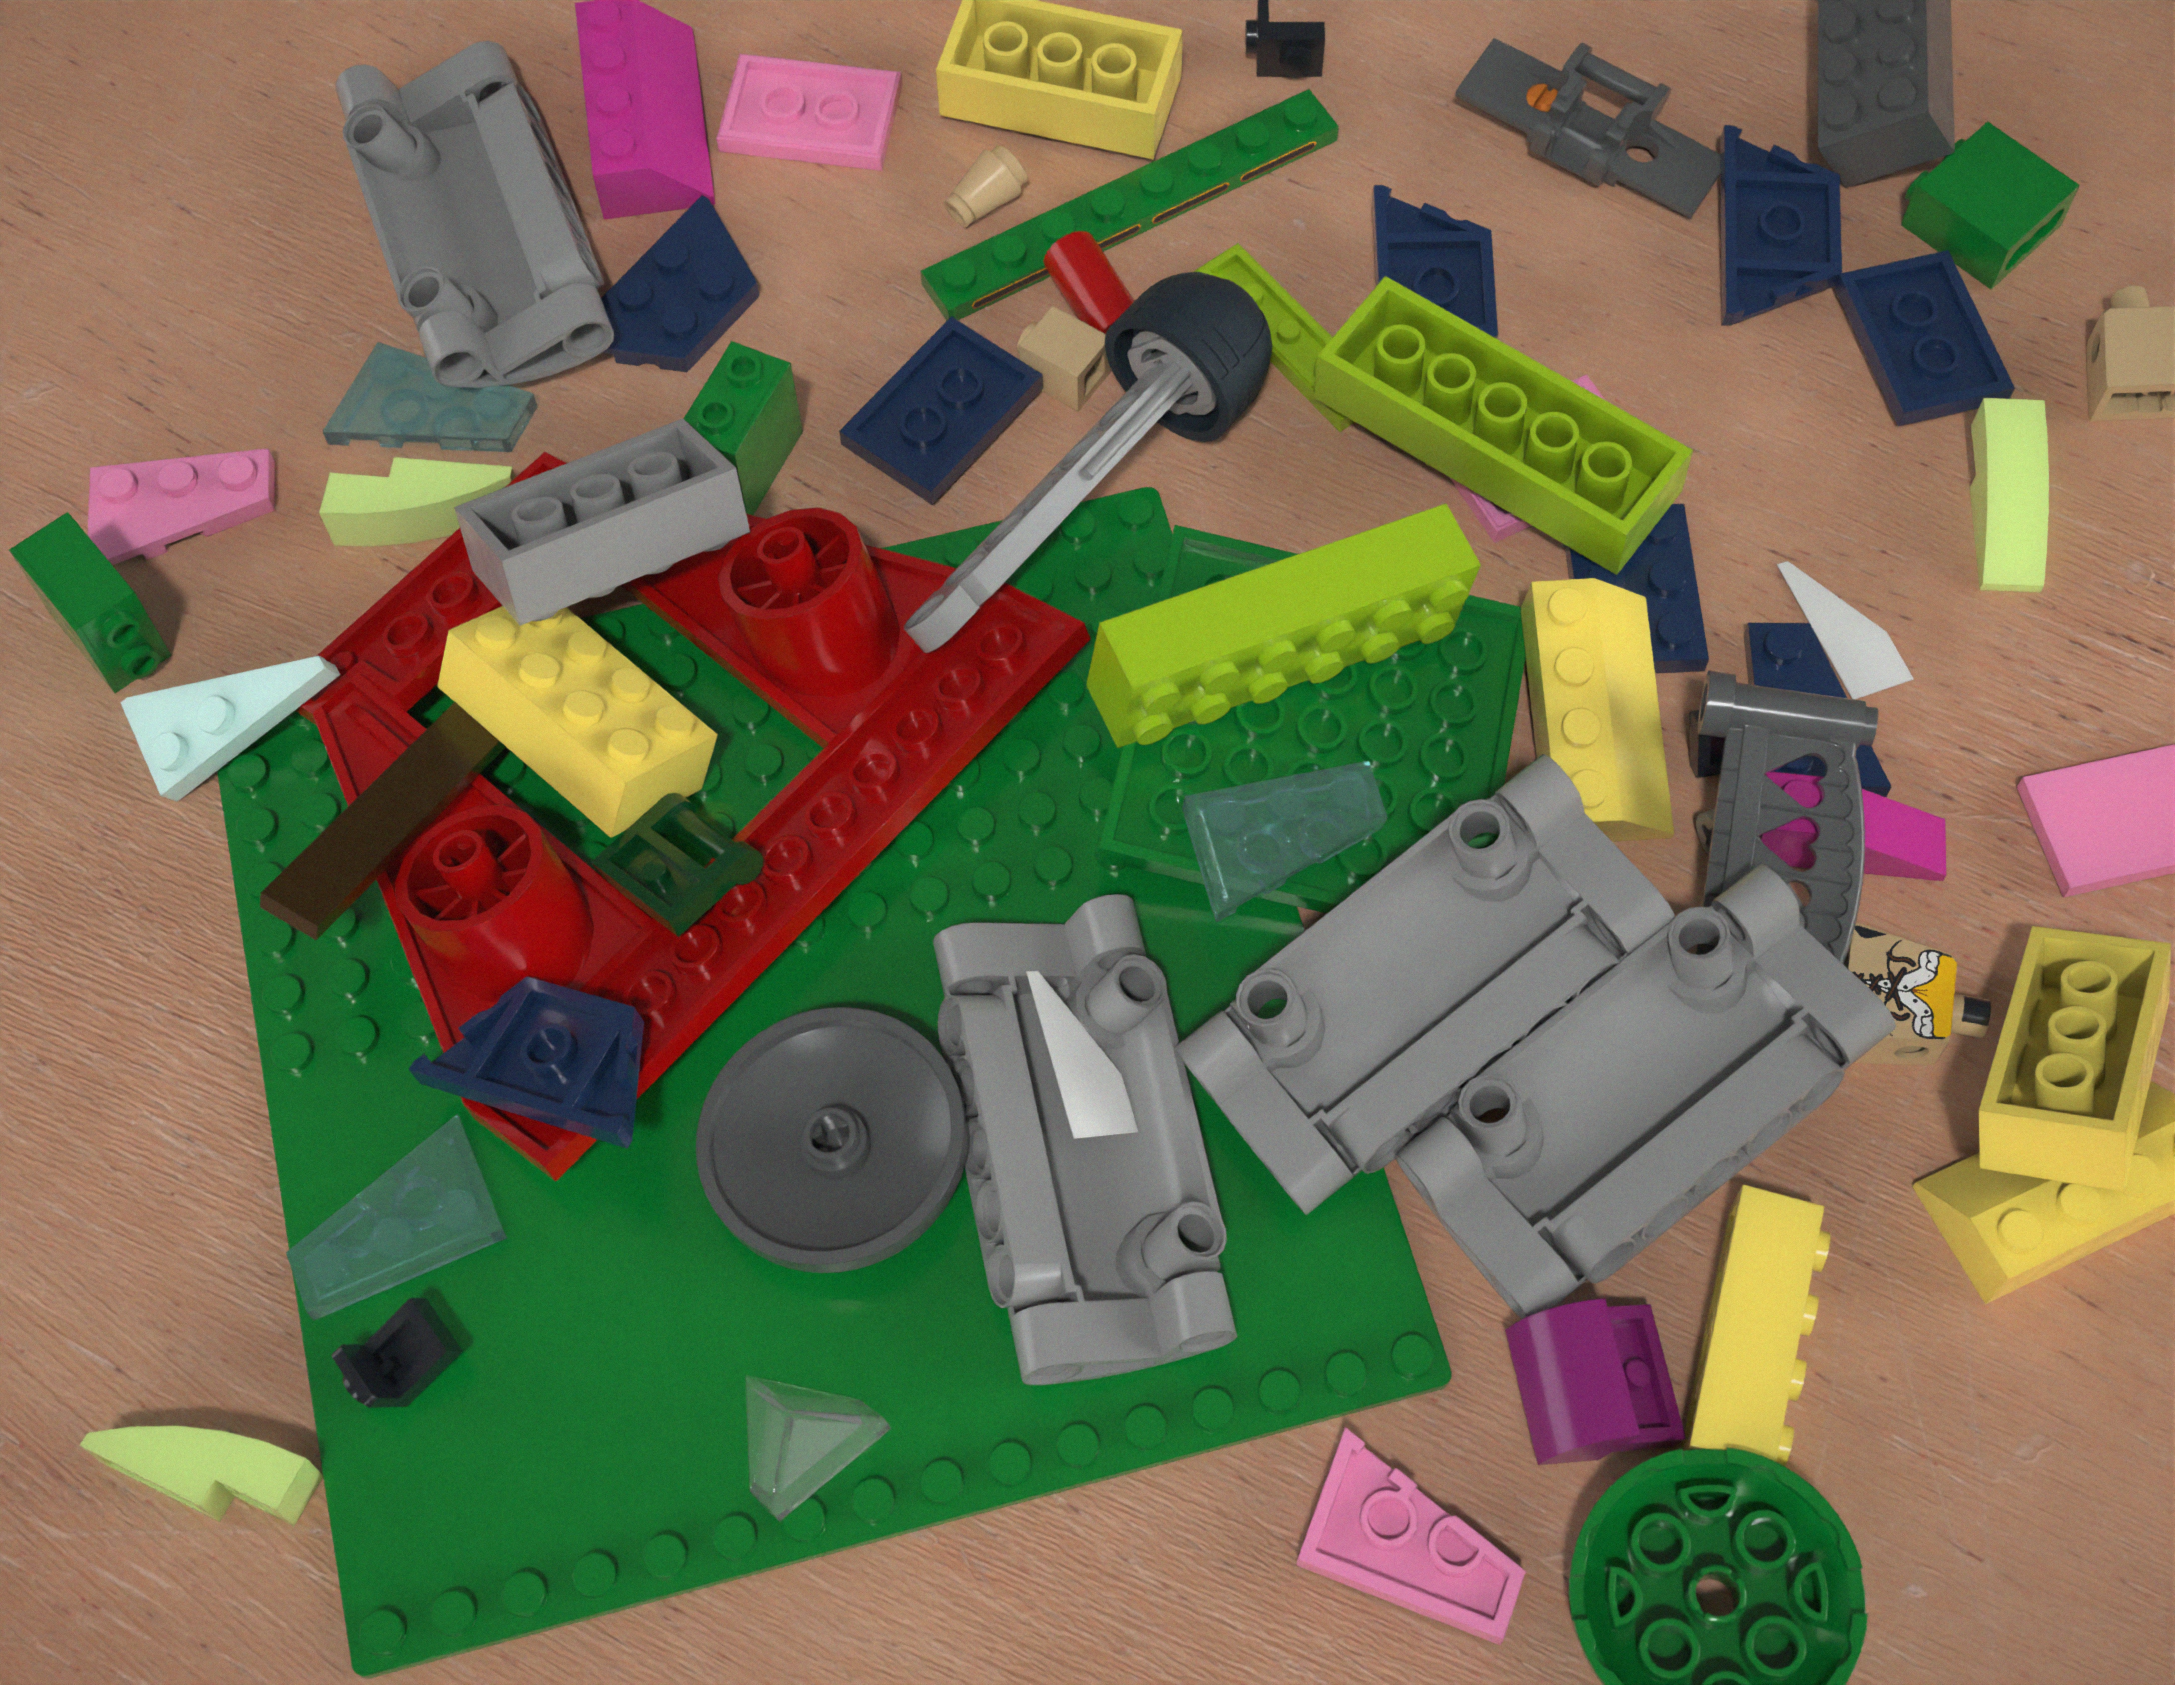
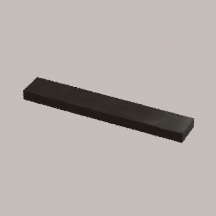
M454 702L261 892L260 908L317 940L506 746Z

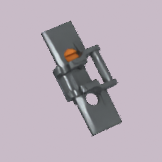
M1493 38L1457 88L1455 96L1527 133L1526 141L1531 143V151L1598 186L1603 182L1615 186L1619 181L1689 218L1693 217L1721 175L1719 153L1655 120L1670 95V87L1663 83L1656 87L1591 54L1592 47L1583 42L1579 44L1566 61L1561 72ZM1585 76L1633 102L1631 104L1627 102L1618 116L1613 119L1582 101L1587 81L1582 78ZM1632 146L1647 148L1652 152L1654 160L1649 162L1636 161L1627 154L1626 149Z

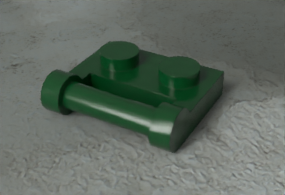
M671 793L660 799L592 860L591 863L597 873L621 894L679 937L736 884L744 885L753 881L763 867V856L747 842H734L698 816L695 806L689 800L678 793ZM669 834L675 836L681 834L715 860L707 868H704L665 838Z

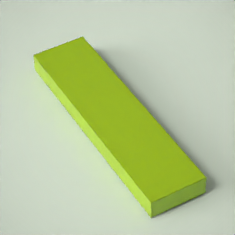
M1239 243L1193 271L1231 280L1248 292L1264 313L1272 339L1270 362L1339 432L1355 423L1353 420L1314 398L1317 355L1331 340L1332 336Z

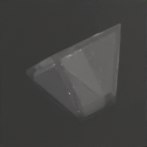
M746 1375L750 1492L779 1522L891 1429L884 1417L859 1399Z

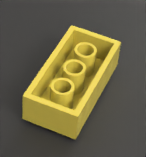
M962 0L936 68L939 114L955 119L1154 160L1182 76L1183 30L1038 0Z
M501 606L448 631L437 687L610 838L627 830L667 794L678 793L686 798L702 789L718 734L567 607L558 610L554 616L546 620L531 621L520 626L508 611Z
M2032 926L1979 1108V1154L1981 1169L2125 1191L2169 1004L2171 943Z

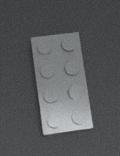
M684 419L677 420L454 507L473 572L520 626L531 621L546 620L554 616L558 610L587 598L605 596L619 585L646 574H657L666 571L673 563L703 551L720 549L730 540L750 532L736 467Z

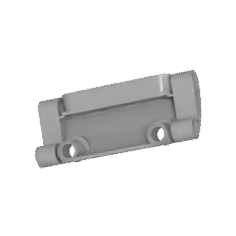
M491 41L470 45L400 89L382 71L374 66L355 65L341 73L336 81V92L346 119L343 128V139L346 142L398 296V302L414 320L435 381L448 387L473 388L522 383L554 375L580 365L609 348L614 339V331L597 290L604 284L601 272L539 112L527 92L518 83L504 47Z
M1542 754L1499 788L1492 798L1473 800L1460 806L1451 816L1255 972L1249 974L1239 985L1236 999L1229 1003L1230 1006L1224 1011H1219L1174 1047V1050L1301 1211L1308 1215L1361 1171L1367 1174L1373 1173L1392 1162L1397 1152L1441 1117H1447L1450 1114V1110L1459 1104L1458 1099L1461 1090L1470 1080L1481 1074L1617 964L1620 965L1623 959L1675 918V915L1668 902L1655 886L1585 814L1581 796L1568 775L1553 759ZM1490 832L1499 836L1487 848L1476 849L1468 846L1470 840L1480 833ZM1279 998L1287 1000L1285 1009L1274 1018L1263 1019L1258 1017L1260 1008L1266 1002Z
M1758 864L1715 898L1711 906L1688 908L1679 913L1670 923L1623 959L1620 965L1617 964L1481 1074L1470 1080L1461 1090L1458 1099L1459 1104L1450 1110V1114L1447 1117H1441L1397 1152L1395 1159L1453 1240L1520 1319H1523L1535 1313L1554 1308L1587 1280L1592 1284L1599 1283L1621 1269L1822 1105L1839 1087L1844 1077V1071L1895 1030V1020L1879 997L1800 925L1799 906L1793 892L1777 873L1763 864ZM1697 944H1709L1715 947L1713 951L1702 955L1687 952L1689 948ZM1500 1108L1508 1111V1114L1502 1120L1495 1123H1484L1478 1120L1484 1112L1490 1109Z
M1120 894L1094 898L1080 906L1065 924L963 923L939 932L933 940L944 993V1000L938 1014L939 1042L942 1057L955 1078L966 1108L968 1149L964 1166L988 1286L995 1304L1001 1308L1008 1309L1023 1383L1028 1385H1047L1113 1376L1188 1358L1217 1349L1234 1341L1237 1333L1222 1273L1217 1272L1221 1268L1218 1255L1224 1250L1227 1241L1226 1228L1221 1218L1185 1065L1174 1050V1047L1179 1044L1167 994L1166 979L1161 969L1153 961L1146 958L1133 899L1127 895ZM1026 971L1040 972L1122 1074L1138 1132L1073 1138Z

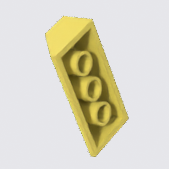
M1596 578L1531 582L1521 606V617L1537 758L1545 754L1561 767L1577 788L1582 799L1585 814L1612 842L1672 838L1674 836L1646 597Z
M2150 1081L2124 1192L1981 1169L1979 1153L1915 1182L1912 1188L1985 1304L2175 1214V1094Z

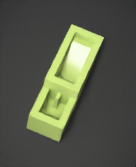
M1983 398L1971 424L1976 476L1970 487L1979 589L2041 592L2045 582L2049 515V463L2045 401Z
M394 457L389 477L330 472L319 514L334 546L373 547L426 541L451 536L460 528L454 507L506 487L516 476L512 466Z
M131 1426L88 1432L80 1444L83 1449L102 1464L218 1522L221 1521L234 1497L295 1526L323 1479V1474L305 1457L262 1440L221 1430L185 1426Z

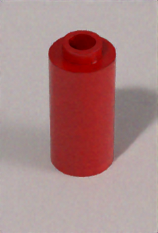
M1086 231L1067 234L1057 240L1047 251L1044 257V267L1077 319L1106 334L1109 327L1135 300L1093 235Z

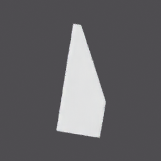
M1789 561L1777 564L1852 699H1858L1914 679L1885 630Z
M1026 971L1073 1138L1138 1132L1122 1074L1040 972Z

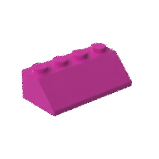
M593 0L575 3L592 174L603 219L688 209L701 195L708 198L712 205H715L693 28L639 0Z

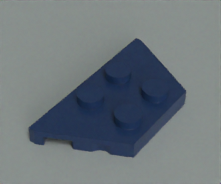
M1724 125L1720 138L1722 325L1728 326L1834 287L1839 274L1842 273L1840 175L1818 164L1802 162L1794 153L1777 145H1773L1769 152L1740 138L1742 129L1733 125Z
M1373 185L1372 213L1376 286L1386 276L1497 339L1498 323L1492 230L1468 220L1453 219L1446 211L1425 202L1420 209L1391 197V188L1384 185Z
M701 195L601 298L614 331L613 342L602 353L613 354L616 363L634 366L653 364L664 370L688 372L760 296L755 277L708 198Z
M527 976L501 995L499 1001L493 1007L477 1013L461 1025L458 1029L464 1036L462 1040L432 1062L425 1054L421 1055L412 1063L409 1071L422 1085L627 1149L633 1140L644 1021L633 1006Z

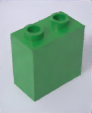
M1987 121L1967 140L1959 139L1955 143V153L1944 156L1942 162L1931 172L1925 170L1913 181L1905 195L1909 205L1901 226L1936 251L1949 250L1954 263L1992 290L2062 225L2080 185Z
M731 341L683 419L736 467L746 514H755L803 431L791 363Z
M66 512L9 549L50 615L114 693H117L133 681L148 676L160 663L172 656L136 593L69 512Z

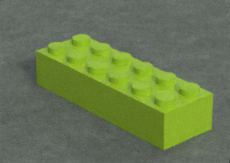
M1386 276L1317 355L1315 399L1616 575L1683 490L1693 449Z
M1447 503L1100 622L1086 685L1117 748L1137 741L1141 745L1151 744L1161 740L1173 728L1195 720L1198 724L1210 723L1225 715L1230 708L1253 700L1257 704L1265 703L1280 696L1287 687L1310 680L1311 683H1321L1333 678L1344 667L1363 660H1366L1367 663H1377L1393 655L1399 647L1419 640L1422 643L1428 644L1444 638L1455 628V623L1469 596L1470 589L1481 564Z

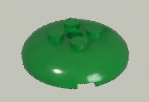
M1727 1447L1725 1450H1674L1650 1458L1629 1470L1604 1492L1592 1508L1580 1531L1571 1560L1569 1602L1572 1621L1583 1654L1602 1685H1846L1862 1651L1868 1619L1861 1572L1863 1566L1854 1541L1837 1512L1811 1484L1795 1472L1764 1456ZM1708 1579L1717 1580L1725 1584L1731 1591L1734 1600L1732 1612L1725 1616H1714L1704 1613L1700 1609L1701 1606L1696 1598L1697 1584Z

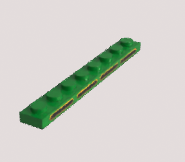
M1307 89L921 270L922 286L946 321L951 316L960 320L1051 277L1044 267V257L1049 248L1063 236L1077 231L1089 232L1104 252L1336 142L1339 126L1311 90Z

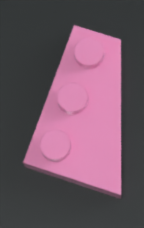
M269 448L90 468L88 537L112 565L141 554L148 560L168 552L166 545L195 533L208 537L275 511V461Z
M1345 1427L1296 1566L1501 1645L1526 1571L1456 1515L1450 1516L1416 1488L1417 1484L1397 1468L1391 1469L1364 1447L1365 1442Z

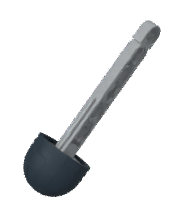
M1201 272L1176 274L1150 286L1109 327L1105 335L1106 356L1116 379L1126 393L946 579L942 587L935 591L907 620L904 630L924 653L934 651L957 633L978 611L979 606L996 592L1156 422L1184 438L1202 442L1212 441L1222 436L1251 405L1260 392L1268 373L1272 354V339L1264 313L1248 292L1231 280L1222 279Z

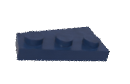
M1810 623L1747 624L1743 636L1748 684L1847 698ZM1859 745L1858 749H1856V759L1862 789L1887 797L1892 786L1872 746ZM1806 756L1772 772L1824 777L1826 769L1824 763L1819 758Z

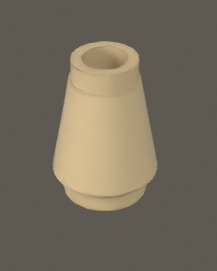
M1001 145L996 146L991 152L983 150L943 204L950 216L959 225L966 228L973 221H977L1020 195L1022 192L1020 186L1028 180L1026 171L1017 158Z

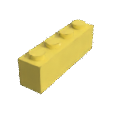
M1742 1185L1729 1209L1684 1429L1686 1440L1682 1441L1680 1448L1683 1451L1695 1449L1725 1450L1728 1447L1758 1454L1784 1467L1786 1466L1794 1437V1427L1784 1425L1788 1400L1797 1402L1806 1373V1361L1796 1358L1800 1335L1809 1336L1811 1334L1819 1303L1818 1296L1808 1293L1812 1271L1821 1272L1823 1270L1830 1246L1831 1233L1820 1230L1825 1206L1747 1185Z

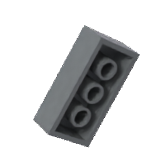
M1818 0V149L1833 171L1840 175V181L1845 188L1955 153L1951 0Z

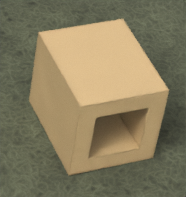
M1053 305L1038 323L1031 322L1019 339L1017 351L1020 353V360L1043 374V389L1041 391L1078 412L1111 373V367L1105 351L1106 334Z

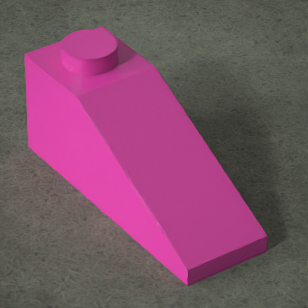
M1779 772L1765 774L1803 807L1814 808L1820 805L1822 792L1816 783L1824 777ZM1862 789L1865 816L1864 874L1944 881L1946 877L1945 819ZM1797 819L1759 836L1763 844L1790 867L1812 868L1814 856L1808 847L1817 839V828L1811 821Z

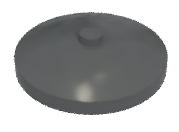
M846 1007L823 1008L791 1016L766 1028L745 1043L730 1058L714 1080L700 1113L696 1135L697 1167L702 1186L714 1211L729 1231L744 1246L772 1263L789 1269L814 1273L844 1272L876 1264L895 1255L922 1236L938 1219L955 1193L962 1176L968 1149V1121L963 1097L949 1066L936 1048L919 1032L893 1017L875 1011Z

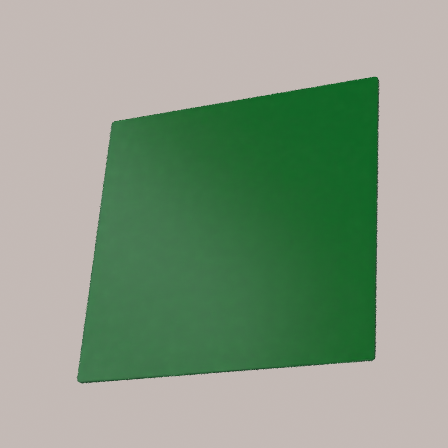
M1143 487L1080 502L1005 581V583L1084 622L1090 640L636 1100L633 1140L629 1147L626 1149L597 1140L557 1181H554L475 1120L463 1105L460 1096L422 1085L409 1071L412 1063L421 1055L425 1054L432 1062L443 1054V1050L377 880L317 940L260 908L261 892L348 807L317 725L296 711H293L217 771L351 1665L354 1672L360 1677L370 1679L1420 1396L1447 1387L1452 1371L1384 1167L1368 1174L1361 1171L1308 1215H1305L1242 1138L1185 1063L1217 1202L1226 1228L1227 1241L1224 1250L1218 1255L1221 1268L1217 1272L1223 1275L1237 1337L1234 1341L1217 1349L1155 1367L1068 1383L1028 1385L1023 1383L1008 1309L997 1306L989 1290L965 1166L955 1193L948 1205L922 1236L895 1255L876 1264L836 1273H814L789 1269L755 1254L729 1231L716 1214L700 1180L696 1157V1135L705 1098L714 1080L730 1058L750 1039L773 1024L812 1010L837 1007L860 1008L893 1017L907 1024L925 1037L942 1056L938 1035V1014L944 1000V993L933 940L939 932L946 928L963 923L1065 924L1080 906L1094 898L1114 894L1127 895L1134 902L1146 958L1153 961L1161 969L1166 979L1167 994L1179 1043L1219 1011L1226 1010L1230 1006L1229 1003L1236 999L1239 985L1249 974L1255 972L1305 932L1296 906L1096 859L1122 747L1117 748L1086 684L1099 623L1150 606L1157 601L1173 533L1160 494L1155 488ZM1003 520L881 549L958 568ZM639 604L580 618L718 734L701 790L686 797V799L695 806L698 816L730 839H733L824 749L646 605ZM438 683L425 697L407 711L410 716L426 729L454 703L450 697L437 687ZM507 747L480 773L595 871L596 869L591 861L625 832L623 831L610 838ZM669 834L665 838L702 867H705L713 859L681 834L676 836ZM1279 998L1266 1002L1260 1008L1258 1017L1263 1019L1274 1018L1285 1009L1287 1000ZM409 1298H426L463 1352L408 1407H366L353 1398L345 1388L343 1383L344 1375L333 1360L332 1354L342 1344H365Z

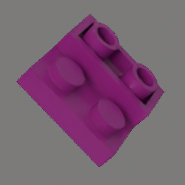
M1606 1299L1580 1301L1535 1313L1505 1329L1538 1465L1596 1461L1612 1452L1669 1448L1686 1440L1651 1304L1607 1307Z

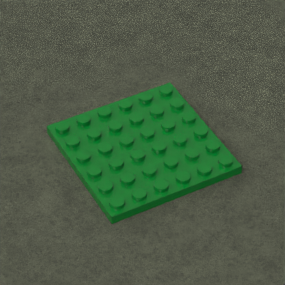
M1174 525L1156 603L1297 554ZM1469 595L1455 623V628L1447 636L1436 642L1425 644L1419 640L1399 647L1393 655L1380 662L1367 663L1366 660L1346 666L1336 676L1327 681L1311 683L1310 680L1287 687L1280 696L1271 701L1257 704L1251 700L1234 706L1225 715L1213 722L1198 724L1195 720L1173 728L1167 736L1154 743L1141 745L1137 741L1123 746L1096 859L1317 912L1329 913L1451 816L1460 806L1469 801L1492 798L1495 792L1504 785L1526 658L1521 607ZM1480 833L1474 836L1472 839L1487 835H1493L1494 833Z

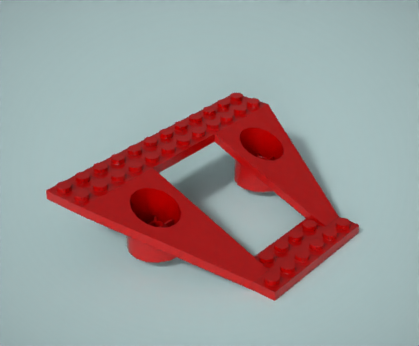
M544 452L507 486L567 463ZM819 507L793 509L767 519L746 514L750 529L749 533L730 540L720 549L703 551L673 563L666 571L657 574H646L622 584L623 588L824 749L732 839L734 842H747L762 854L763 867L758 876L748 884H736L679 937L654 918H650L479 774L376 879L443 1053L464 1038L458 1029L461 1025L477 1013L493 1007L499 1001L501 995L528 976L635 1007L644 1021L637 1089L638 1099L1090 640L1085 623L1004 582L991 597L979 606L978 611L948 641L934 651L924 653L904 630V625L913 613L935 591L942 587L946 579L957 568L866 545L857 527L843 514ZM460 528L317 655L336 665L340 676L295 711L317 725L348 806L427 730L410 716L407 711L425 697L438 683L448 631L502 606L473 572ZM712 859L704 868H707L715 859ZM461 1097L463 1105L475 1120L554 1181H557L597 1141V1139Z

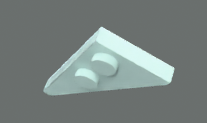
M315 656L127 697L121 702V705L160 796L178 802L340 676L336 665L326 661L321 656Z

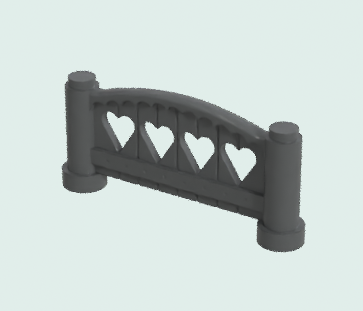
M1708 670L1700 702L1698 734L1725 738L1702 907L1711 906L1715 898L1755 866L1763 864L1777 873L1786 884L1797 882L1806 887L1809 893V902L1806 907L1800 910L1806 920L1805 929L1844 965L1858 916L1865 866V816L1856 749H1858L1859 745L1872 746L1878 724V708L1866 706V702L1861 700L1736 682V674ZM1806 756L1819 758L1824 763L1826 769L1824 778L1816 783L1822 792L1820 805L1814 808L1803 807L1765 774ZM1797 819L1811 821L1817 828V839L1808 847L1814 856L1812 868L1804 872L1792 869L1756 837ZM1697 944L1696 955L1707 954L1713 951L1715 947L1709 944Z

